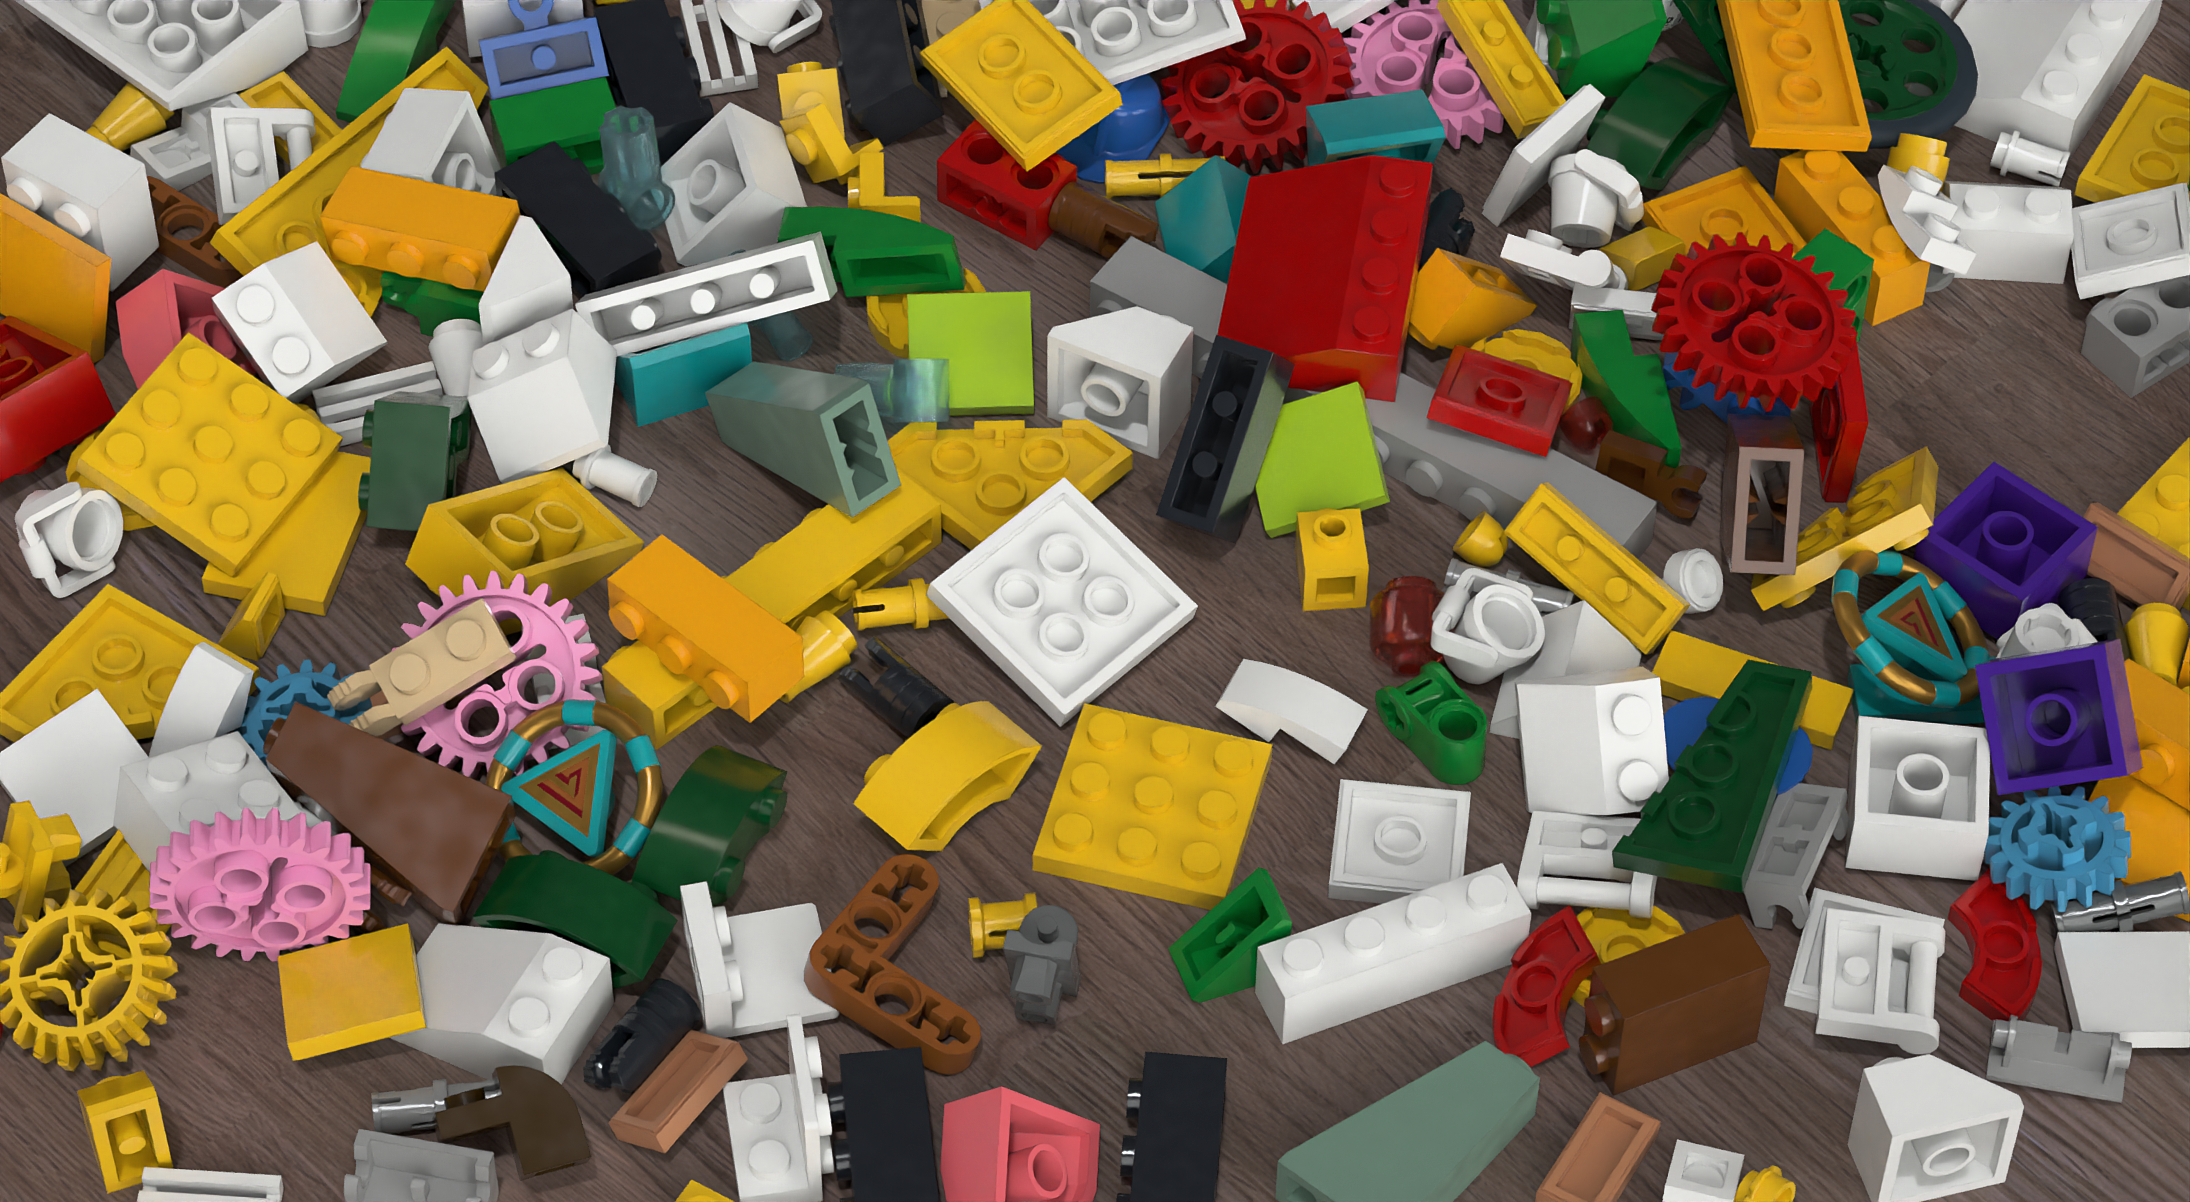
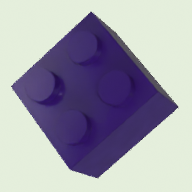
M1993 462L1934 519L1933 525L1927 528L1929 530L1928 535L1916 544L1914 560L1925 565L1944 581H1947L1967 603L1980 628L1994 638L1999 639L2015 626L2020 615L2028 610L2040 608L2046 603L2058 604L2060 592L2069 584L2082 580L2087 575L2098 527L2001 465Z
M2120 638L1996 658L1975 665L1998 795L2127 776L2143 768Z

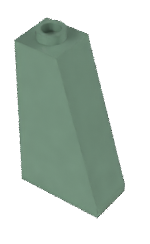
M753 361L705 392L722 443L852 518L901 486L870 384L863 379Z
M1484 1041L1286 1152L1278 1160L1275 1199L1279 1202H1453L1535 1116L1540 1077L1535 1075L1528 1064L1518 1056L1505 1054L1489 1042Z

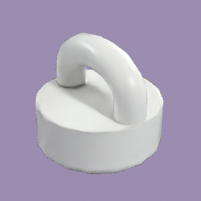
M1696 548L1677 552L1667 561L1662 580L1691 604L1685 613L1705 612L1717 605L1723 591V575L1718 562L1712 554L1704 549Z

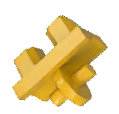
M29 800L10 804L3 840L0 843V898H6L14 907L15 918L13 925L18 933L28 931L22 925L21 914H30L39 920L44 898H53L58 904L65 903L71 889L69 873L62 861L77 858L82 842L80 834L69 814L64 813L39 818Z

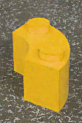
M977 701L962 706L958 703H952L946 706L934 720L907 739L892 755H882L871 764L864 776L865 787L853 804L905 849L942 851L954 834L977 812L994 802L1010 799L1042 745L989 701Z

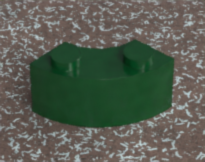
M1664 58L1656 63L1649 60L1645 63L1640 75L1625 89L1609 111L1601 109L1595 115L1587 130L1586 138L1590 142L1586 149L1622 164L1642 187L1663 191L1674 170L1686 155L1699 144L1709 142L1734 90L1731 86L1678 58Z
M719 745L704 751L684 772L665 801L645 842L632 881L642 883L652 890L681 900L680 886L707 881L712 906L726 902L728 897H732L742 881L745 871L744 860L756 842L769 832L770 828H774L778 824L784 813L787 803V792L782 790L787 771Z
M551 850L541 851L539 855H520L509 858L472 917L484 928L550 933L610 959L613 989L643 981L678 921L659 904L657 894L648 886L636 881L625 882L607 872L569 860L560 853Z

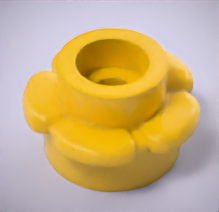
M1772 1165L1760 1172L1750 1171L1741 1181L1736 1191L1734 1202H1793L1796 1187L1794 1182L1782 1177L1779 1167Z

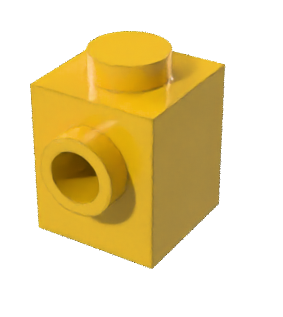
M1327 508L1318 511L1297 512L1295 558L1303 611L1366 607L1369 565L1360 508L1341 510Z

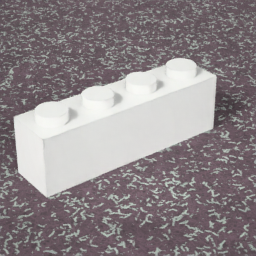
M817 232L586 294L575 303L577 313L617 350L618 357L828 301L837 292V287L822 234Z
M1503 863L1259 946L1257 950L1255 994L1281 1043L1285 1044L1511 965L1510 960L1525 939L1529 937L1531 912Z

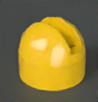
M1483 511L1464 529L1455 542L1453 551L1468 563L1478 567H1490L1499 563L1508 547V537L1503 533L1504 529L1501 524L1487 512Z

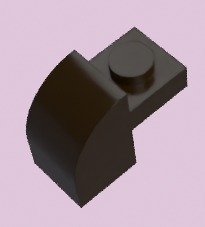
M515 1065L497 1067L492 1073L497 1096L486 1099L484 1088L451 1095L443 1099L446 1110L435 1112L432 1118L437 1141L444 1144L506 1128L520 1181L582 1165L591 1158L582 1120L573 1098L557 1080L534 1068Z

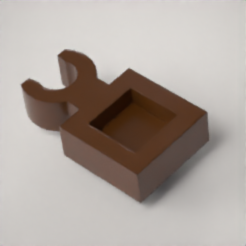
M1611 430L1608 431L1601 442L1595 471L1654 501L1662 502L1671 514L1685 519H1690L1694 516L1701 500L1686 495L1680 487L1698 492L1707 477L1705 471L1693 465H1681L1676 468L1666 466L1665 461L1668 450Z

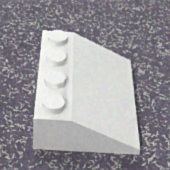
M15 0L169 111L251 88L280 73L308 51L300 5L297 0Z
M978 0L980 9H983L994 0ZM1028 0L1112 85L1246 39L1232 0Z
M1967 0L1954 19V22L1961 28L1972 47L1978 71L1976 96L1967 113L1954 126L1994 142H1998L2001 132L2013 135L2014 130L2020 131L2019 138L2059 151L2071 152L2067 161L2068 164L2157 24L2162 0ZM1912 83L1908 88L1909 92L1917 96L1926 97L1933 95L1930 88L1920 83Z

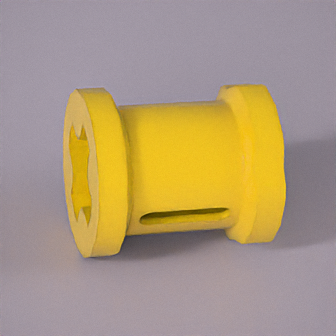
M1025 893L1023 899L1019 901L981 903L978 897L968 898L969 931L973 958L983 957L986 950L1003 949L1007 929L1020 931L1024 917L1032 909L1037 908L1035 893Z

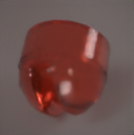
M1591 396L1574 404L1562 415L1558 424L1568 441L1576 448L1586 451L1595 449L1597 444L1601 445L1608 431H1613V421L1610 412H1608L1598 396Z

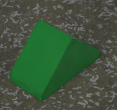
M1258 867L1168 948L1192 1001L1202 1003L1255 987L1258 947L1291 936L1292 921L1268 870Z

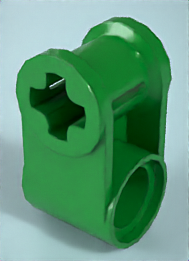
M1431 661L1420 668L1417 677L1396 688L1387 685L1376 691V707L1384 725L1393 736L1404 742L1429 769L1432 776L1450 785H1464L1474 781L1482 774L1485 767L1487 717L1482 708L1465 694L1455 683L1446 668L1440 663Z

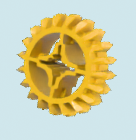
M97 888L88 902L79 890L70 889L65 908H61L53 898H44L43 910L46 916L38 921L30 914H21L22 925L28 930L22 938L15 935L4 936V944L14 952L12 958L0 959V975L7 978V980L0 983V1003L7 1004L0 1011V1021L7 1028H16L13 1033V1040L22 1049L33 1047V1056L44 1064H49L57 1057L58 1064L64 1070L75 1071L83 1058L85 1064L91 1070L101 1071L105 1052L107 1051L118 1062H127L128 1051L125 1044L133 1039L141 1046H150L149 1035L143 1030L149 1021L156 1025L167 1024V1016L157 1007V1003L177 998L176 989L170 983L163 981L178 972L177 963L170 956L164 955L172 947L169 937L162 931L154 932L157 927V920L148 911L137 913V905L126 896H121L113 903V897L106 890ZM93 934H110L125 939L132 957L119 960L114 954L102 955L101 949L94 943ZM62 948L59 957L52 964L47 965L54 954ZM91 968L95 972L93 980L86 978L89 984L82 988L80 992L76 988L78 980L85 982L82 975L90 971ZM125 994L120 1003L108 1014L111 1003L118 996ZM52 1000L57 1005L69 1004V1011L77 1017V1027H64L47 1022L43 1016L40 1002Z

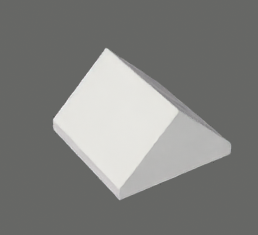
M520 215L478 304L483 346L528 328L536 322L573 309L570 274L531 217Z
M1585 600L1542 616L1545 629L1542 647L1524 664L1512 667L1504 672L1490 725V733L1520 739L1515 682L1639 667L1642 652Z

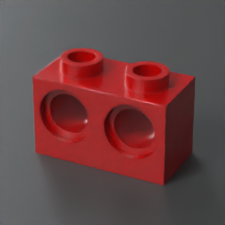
M976 119L937 159V201L1035 251L1054 232L1048 225V218L1051 207L1059 192L1069 182H1077V166L1056 153H1053L1027 172Z

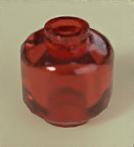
M1418 576L1394 578L1388 581L1386 588L1377 592L1371 600L1369 634L1371 651L1377 659L1392 665V671L1396 674L1418 676L1420 668L1431 661L1439 663L1445 660L1444 654L1435 651L1430 644L1434 623L1432 615L1445 592L1437 588L1434 581Z

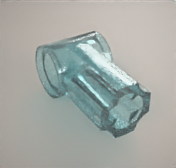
M619 106L603 114L604 122L599 127L605 168L599 176L598 187L606 195L611 193L620 201L627 218L639 230L646 229L648 231L660 226L671 215L675 206V194L673 189L662 180L653 116L643 107L626 108Z
M893 359V364H877V362L836 364L835 375L863 379L870 384L880 417H894V422L950 421L949 359Z

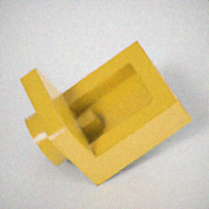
M803 62L788 66L787 73L777 74L776 93L780 104L781 120L798 109L824 102L845 140L836 68L822 69V64L819 62ZM783 129V134H784L785 141H786V136H787V135H786V133H785V131H784V129Z
M824 102L798 109L779 121L787 135L786 144L791 155L796 161L804 165L814 184L834 178L838 180L840 185L848 183V177L860 176V152H879L884 149L878 138L856 143L848 147Z
M860 152V177H848V208L892 214L921 222L920 198L916 196L885 197L884 152Z

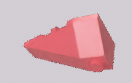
M162 269L116 301L122 354L138 389L188 332L255 377V369L214 312L212 297L226 288Z
M1002 1086L944 1104L940 1171L946 1202H1093L1097 1190L1100 1124Z

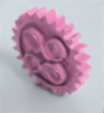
M1408 0V7L1401 8L1396 2H1392L1386 6L1385 15L1377 11L1366 18V24L1357 23L1353 25L1351 38L1343 39L1353 62L1350 71L1355 81V86L1346 89L1350 100L1421 89L1424 91L1425 84L1430 82L1433 75L1436 52L1442 39L1447 38L1444 58H1440L1436 65L1432 91L1428 99L1443 124L1446 138L1454 149H1460L1461 136L1467 134L1479 144L1483 142L1484 127L1496 133L1502 132L1505 117L1436 6L1439 0H1430L1429 4H1421L1419 0Z
M496 571L490 572L486 589L481 590L470 575H465L463 578L464 594L458 597L442 585L439 587V593L443 606L436 610L429 604L420 602L418 608L426 619L423 626L419 627L414 624L403 623L401 627L411 639H414L480 598L488 604L498 624L508 618L518 619L522 622L523 634L520 640L511 647L517 658L501 668L502 671H506L502 675L505 686L501 690L495 691L490 685L486 684L489 680V677H486L456 695L460 696L476 689L473 693L466 696L454 709L447 710L445 703L410 724L406 726L403 724L401 726L402 731L407 736L426 732L417 747V750L426 757L443 748L438 764L452 769L461 759L463 760V775L474 780L482 766L487 767L488 773L493 755L510 730L524 718L542 707L567 699L597 700L596 697L584 691L585 685L603 680V675L599 670L584 667V662L599 654L598 647L594 643H577L589 630L588 624L584 619L574 620L565 624L574 606L565 598L549 607L552 589L545 583H542L531 596L528 595V580L523 574L519 573L514 578L509 589H504L501 576ZM540 645L546 647V652L543 656L523 662L516 667L517 663L532 653L534 648ZM540 673L553 675L556 681L553 695L547 701L540 704L527 702L524 696V689L528 680ZM485 706L496 708L499 713V723L496 729L485 737L471 736L468 730L471 715L477 709ZM563 725L543 734L533 742V745L514 771L515 774L518 776L528 770L527 761L533 758L539 764L550 759L548 749L554 745L562 751L572 747L570 741L564 735L569 728L588 732L590 727Z
M243 808L241 820L232 821L225 814L216 812L215 825L210 827L200 821L192 820L190 821V835L173 831L170 833V846L157 847L156 861L150 863V908L157 909V922L159 924H172V937L179 938L192 934L191 948L195 950L212 943L216 945L217 957H223L232 949L241 950L243 961H250L256 951H265L267 957L273 962L278 961L277 956H280V950L289 949L291 952L304 950L307 944H312L315 947L328 944L329 935L347 939L349 937V925H362L363 910L370 909L371 865L370 863H364V849L362 847L351 848V835L349 833L331 836V823L328 821L308 827L306 826V813L301 812L290 821L280 820L278 808H272L265 819H256L249 808Z

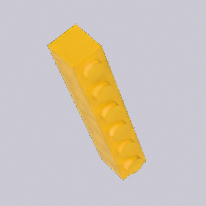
M895 466L901 486L853 518L829 504L824 508H817L811 511L799 526L778 541L765 544L750 561L729 576H722L721 578L795 632L806 616L815 617L822 610H826L839 618L853 608V590L881 588L942 543L941 503ZM639 640L632 645L623 646L618 649L608 662L602 666L606 703L620 709L634 719L650 737L656 751L717 707L700 685L683 673L675 674L671 672L660 661L657 653Z

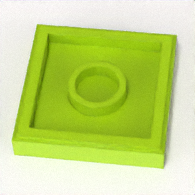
M1030 291L907 294L910 417L1034 414Z
M1359 382L1281 406L1255 484L1265 531L1271 538L1296 531L1297 512L1318 511L1327 508L1336 510L1360 508V511L1390 502L1364 390Z

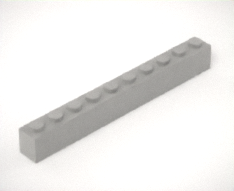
M1130 236L1090 280V318L1138 306L1159 315L1170 316L1180 323L1193 327L1192 374L1202 378L1218 333L1227 284ZM1400 372L1395 402L1366 399L1383 472L1409 485L1415 492L1423 496L1432 497L1456 509L1471 521L1481 512L1485 511L1498 521L1505 530L1541 483L1548 482L1637 559L1641 557L1652 543L1658 502L1552 448H1549L1547 456L1544 457L1426 418L1431 400L1436 391L1435 389ZM1287 388L1282 405L1322 392Z

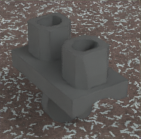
M1042 905L1032 909L1024 917L1020 931L1007 929L1003 947L1011 980L1010 995L1011 998L1017 1000L1014 1010L1016 1018L1049 1025L1056 1024L1062 994L1077 997L1081 981L1075 949L1078 944V927L1073 916L1067 910L1056 905Z

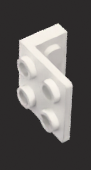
M707 881L680 886L684 935L706 1034L728 1038L787 1027L786 1015L799 1013L801 1014L802 1024L834 1019L839 1016V1011L813 995L804 982V968L809 952L814 942L822 934L817 909L813 903L727 917L725 906L712 908Z
M800 1013L786 1015L790 1074L728 1082L723 1087V1099L739 1202L823 1201L822 1174L834 1173L829 1136L832 1135L831 1118L827 1094H822L821 1088L822 1065L817 1036L804 1038Z

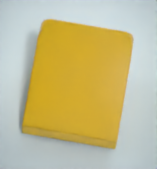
M1649 226L1599 248V251L1605 253L1612 261V264L1624 271L1629 282L1628 289L1630 291H1638L1659 282L1664 269H1670L1674 256L1677 253L1685 256L1686 245L1679 237Z
M267 572L243 598L217 645L237 656L255 661L263 657L285 616L280 581L276 573Z

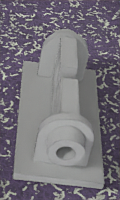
M2010 1015L2009 1021L1993 1020L1986 1079L2122 1103L2125 1072L2130 1064L2132 1043L2120 1041L2119 1033L2112 1032L2111 1036L2072 1030L2071 1034L2059 1032L2058 1027L2017 1020L2018 1016Z

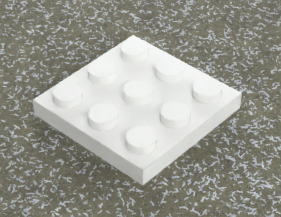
M1065 477L933 580L926 594L1060 727L1081 711L1084 703L1089 704L1193 619L1198 608L1195 602Z

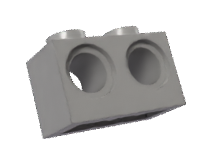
M2190 275L2130 288L2113 299L2105 298L2101 300L2087 315L2085 321L2087 327L2081 354L2130 398L2190 362Z

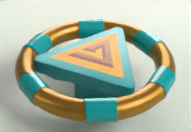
M1865 550L1853 554L1842 562L1833 576L1831 602L1836 620L1846 641L1852 648L1853 653L1869 671L1899 694L1925 706L1954 708L1973 700L1980 693L1975 665L1988 661L1990 654L1976 618L1968 608L1967 603L1949 583L1925 565L1897 551L1883 550L1875 553ZM1866 574L1895 576L1906 581L1868 609L1862 616L1860 615L1857 606L1859 579ZM1945 618L1951 622L1961 641L1964 650V661ZM1915 660L1931 675L1949 680L1950 682L1925 680L1912 674L1905 668Z
M567 699L542 707L528 715L511 729L493 755L485 783L490 787L511 795L514 802L585 854L593 857V859L582 862L583 864L611 875L616 874L635 859L644 846L660 811L663 788L661 764L650 737L628 714L612 705L600 702L599 700ZM563 725L599 726L606 729L512 778L513 772L531 748L533 742L548 731ZM617 738H619L625 745L638 777V796L633 816H631L613 845L603 852L607 819L611 816L615 807V794L611 785ZM513 822L498 851L506 862L511 857L534 855L521 843Z

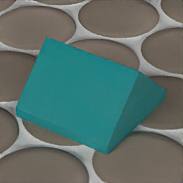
M1423 89L1306 106L1308 166L1369 155L1434 163L1446 138L1443 124Z
M1215 155L1155 202V213L1164 253L1228 284L1249 177L1252 176Z
M744 322L616 357L614 379L637 427L709 406L705 392L752 363L751 339L748 325Z

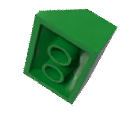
M1537 0L1536 5L1537 19L1540 24H1544L1549 42V65L1551 69L1556 70L1562 94L1574 95L1584 85L1588 86L1591 84L1605 97H1620L1625 89L1640 75L1667 22L1662 0Z

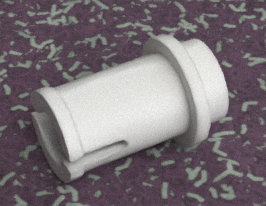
M2014 130L2013 135L2001 132L1990 166L2001 169L1999 175L2006 176L2007 171L2052 185L2053 187H2059L2071 152L2059 151L2019 138L2020 131Z
M610 445L575 459L572 470L573 476L580 479V483L584 488L590 490L597 486L632 502L637 507H642L647 503L657 482V471L646 469L611 453Z

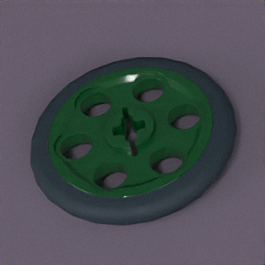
M1838 0L1862 99L1875 101L1884 109V111L1879 113L1866 112L1872 135L1868 149H1890V147H1897L1900 133L1935 138L1947 132L1967 113L1976 96L1978 81L1976 62L1972 47L1961 28L1941 8L1928 0ZM1860 13L1870 15L1879 22V25L1870 27L1860 25L1851 18V15ZM1917 40L1926 44L1931 51L1928 53H1915L1908 50L1902 42ZM1909 83L1923 84L1931 89L1933 95L1926 97L1914 95L1904 85Z

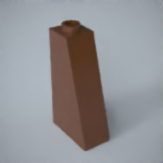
M295 701L287 719L277 718L265 739L263 753L267 755L266 762L270 773L282 788L321 821L330 822L331 829L335 833H349L351 835L352 847H362L364 849V857L411 891L413 893L411 897L443 924L461 925L516 817L512 796Z

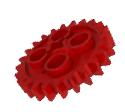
M1233 0L1246 39L1167 66L1171 77L1161 80V85L1167 97L1162 102L1168 117L1171 119L1170 122L1177 138L1184 139L1191 154L1201 150L1204 158H1212L1215 155L1225 156V161L1235 167L1239 166L1242 159H1246L1253 173H1258L1264 158H1271L1274 166L1277 169H1281L1283 167V153L1291 151L1300 160L1305 158L1302 144L1307 141L1306 106L1349 100L1346 89L1355 86V81L1350 71L1353 62L1339 28H1331L1327 14L1324 12L1313 16L1308 2L1303 1L1292 11L1288 0H1277L1274 7H1267L1265 0H1255L1253 8L1245 9L1240 0ZM1256 46L1254 49L1248 52H1243L1245 49L1249 47ZM1305 68L1303 71L1297 74H1291L1293 71L1297 69ZM1219 92H1224L1222 95L1216 98H1211L1213 95ZM1274 114L1266 120L1258 121L1263 116Z
M1737 232L1733 245L1728 246L1724 239L1715 234L1712 236L1708 249L1694 241L1691 243L1687 256L1677 253L1673 258L1670 269H1664L1651 306V311L1657 313L1652 325V331L1664 334L1659 346L1660 352H1678L1672 369L1678 372L1692 368L1696 372L1691 384L1694 388L1703 386L1707 382L1716 385L1714 390L1715 400L1720 401L1730 391L1737 394V402L1741 409L1746 408L1751 397L1759 398L1766 412H1771L1777 397H1780L1790 409H1795L1801 394L1812 402L1816 401L1822 387L1832 389L1839 374L1845 371L1853 352L1851 350L1857 337V331L1851 329L1856 312L1843 308L1848 292L1839 289L1829 290L1835 274L1832 271L1819 274L1811 271L1816 259L1813 255L1807 256L1800 261L1793 259V244L1789 242L1777 252L1771 250L1770 240L1767 235L1761 237L1757 246H1750L1743 232Z

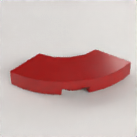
M1989 868L1950 905L1947 919L1965 937L1972 955L1971 969L1961 983L1959 997L1992 1021L1996 1019L2009 1021L2010 1015L2018 1016L2017 1020L2024 1021L2035 1000L2042 973L2043 960H2041V949L2036 933L2037 924L2022 896L2011 900L2006 897V882L1993 884Z
M1570 905L1544 921L1520 945L1510 960L1512 967L1503 983L1501 992L1498 996H1495L1493 1031L1496 1047L1505 1054L1518 1056L1529 1067L1570 1047L1564 1027L1568 1002L1580 983L1592 974L1593 967L1601 965L1596 951Z

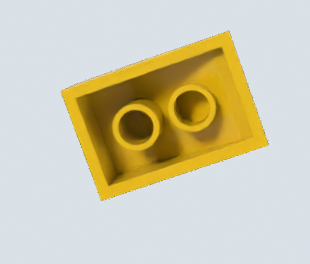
M561 467L429 504L405 565L439 597V587L442 585L447 587L456 597L463 595V578L465 575H470L481 590L486 589L491 571H496L501 576L504 589L510 588L518 573L523 574L528 580V595L530 596L542 583L549 585L552 589V595L548 606L551 607L565 598L571 601L641 551L644 541ZM511 618L499 623L505 636L521 631V626H523L520 620Z

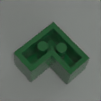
M398 391L374 400V410H366L363 421L362 441L364 447L371 448L370 473H362L358 491L359 509L367 511L366 527L418 531L429 504L455 497L457 465L469 459L472 410L467 397Z

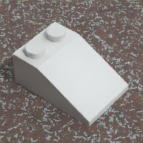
M438 923L416 955L426 1028L389 1038L487 1080L493 1079L492 1073L495 1068L515 1065L540 1070L562 1085L614 1005L610 959L550 933Z

